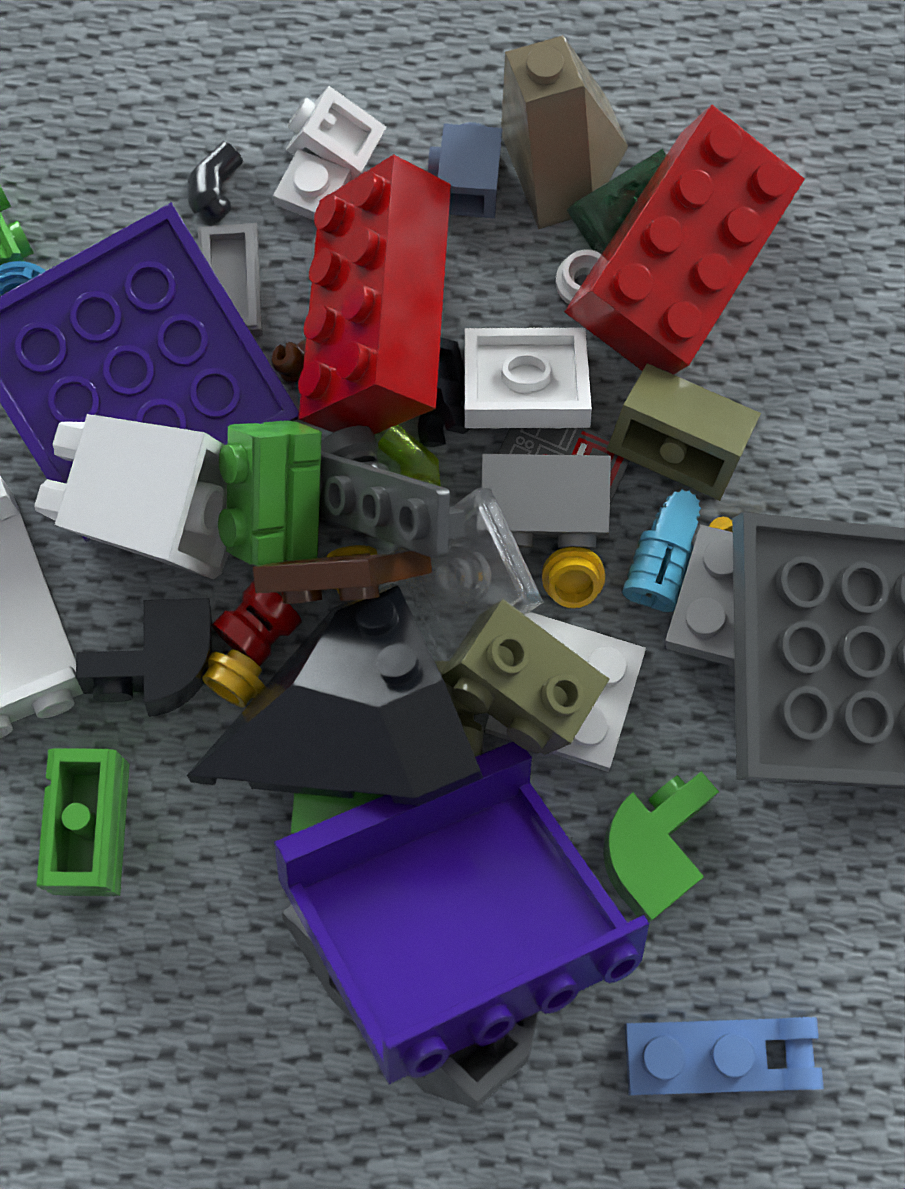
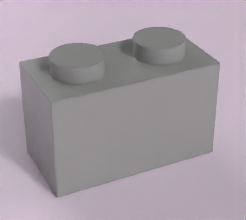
M482 454L481 532L484 536H495V547L532 548L533 538H558V548L561 549L565 547L596 549V539H609L611 456Z

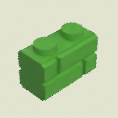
M289 420L263 422V424H233L228 426V445H224L219 453L220 473L223 480L227 483V509L221 510L219 514L218 532L222 543L226 546V552L248 564L257 566L283 562V560L317 558L322 431Z
M48 749L46 778L51 782V785L47 786L44 792L36 886L52 895L120 896L130 764L122 758V755L117 750Z

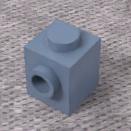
M475 122L463 123L461 125L443 124L441 147L430 146L428 172L451 184L449 215L495 218L502 128L486 127Z

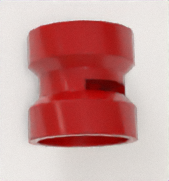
M253 581L242 592V602L237 608L231 611H224L211 626L232 649L248 656L260 667L272 654L271 645L280 636H289L302 623V620L290 604H283L282 596L277 592L255 593Z

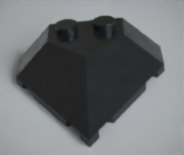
M394 583L379 588V597L350 600L335 606L187 774L191 783L215 785L218 778L248 781L251 789L349 799L354 798L355 792L391 795L394 803L409 805L424 804L478 781L483 776L444 680L399 585Z

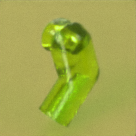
M399 425L389 428L378 442V445L382 452L399 465L400 475L441 487L439 459L436 455Z

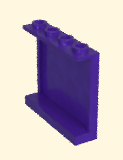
M513 741L475 757L483 776L482 779L424 804L394 803L391 795H384L274 842L279 882L389 1085L408 1075L413 1078L426 1076L441 1067L449 1055L473 1043L478 1045L491 1044L505 1036L516 1022L539 1011L545 1014L556 1012L571 1003L580 991L602 980H605L607 983L622 980L631 974L643 959L649 922L644 915L630 922L625 920L531 785L532 757L527 750L521 748Z

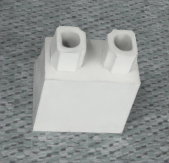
M87 414L85 422H61L58 424L53 441L54 455L64 460L72 461L73 464L67 484L47 479L40 485L34 506L37 512L55 520L56 526L81 536L213 580L221 575L229 555L218 532L219 514L221 510L227 509V483L223 480L219 469V453L224 444L205 432Z

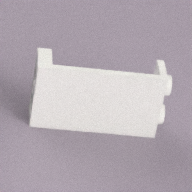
M0 476V738H3L12 732V722L36 713L38 718H49L62 714L74 706L73 697L81 695L83 692L76 679L75 656L14 494Z

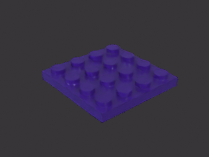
M172 202L0 296V404L48 480L67 484L73 464L72 461L64 460L54 455L53 441L58 424L61 422H85L87 414L205 432L224 445H228L229 425L263 424V422L295 421L299 419L298 409ZM82 536L86 542L91 540L90 538Z

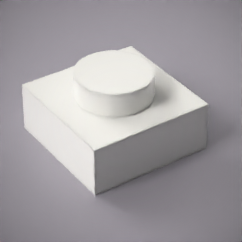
M297 149L273 194L274 204L314 220L319 200L350 182L351 170Z

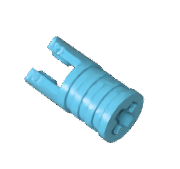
M683 489L680 492L674 491L672 496L667 497V502L663 504L664 507H660L659 512L655 515L657 519L653 521L651 530L644 531L641 534L638 543L639 547L636 549L633 557L634 562L628 572V580L625 582L622 594L628 600L662 612H673L675 610L694 547L691 542L698 524L697 519L700 517V500L690 490L684 491ZM649 593L652 595L651 597H648L645 594Z

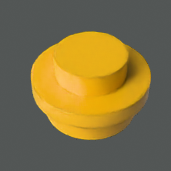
M565 547L552 553L545 561L542 568V584L546 593L559 605L567 608L584 607L594 601L604 587V565L598 555L587 548Z
M231 649L227 655L220 652H212L209 656V669L202 679L212 691L226 701L244 708L250 699L255 698L265 687L258 678L262 673L261 668L243 653Z

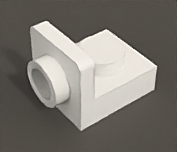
M328 86L314 103L305 98L292 116L287 128L295 132L286 151L295 155L297 149L302 150L306 147L322 159L350 169L351 179L353 180L363 171L386 126Z

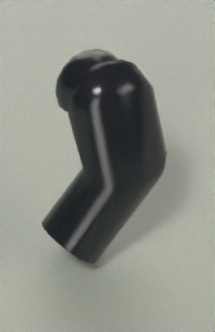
M222 141L191 172L188 179L189 207L194 214L199 212L203 220L212 225L218 223L231 210L230 201L220 193L222 183L243 163L239 152L226 141Z

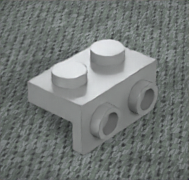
M700 524L665 640L666 649L729 665V675L735 677L733 532Z

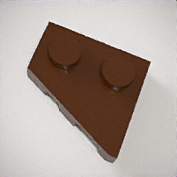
M408 550L390 554L370 555V553L288 560L253 567L255 593L282 592L283 604L322 600V590L339 589L340 601L376 598L380 596L379 585L432 573L431 557Z

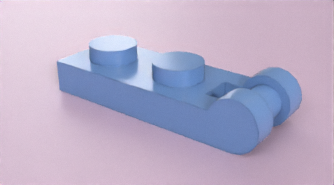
M817 1017L624 1024L629 1095L824 1089L822 1067L815 1068L812 1039H819ZM785 1040L787 1068L768 1069L765 1041Z

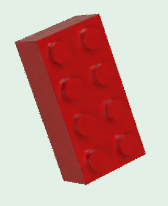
M710 105L681 132L564 312L641 371H643L648 363L673 375L688 367L805 178L714 105Z
M395 154L319 200L314 215V224L317 229L314 258L309 269L311 292L309 313L304 323V335L306 337L304 366L298 382V390L301 394L298 420L333 433L347 427L362 425L370 427L375 435L436 409L451 184Z

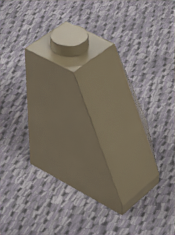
M564 35L505 52L501 117L502 138L538 229L593 213L603 196L616 167L619 166L628 148L607 96Z

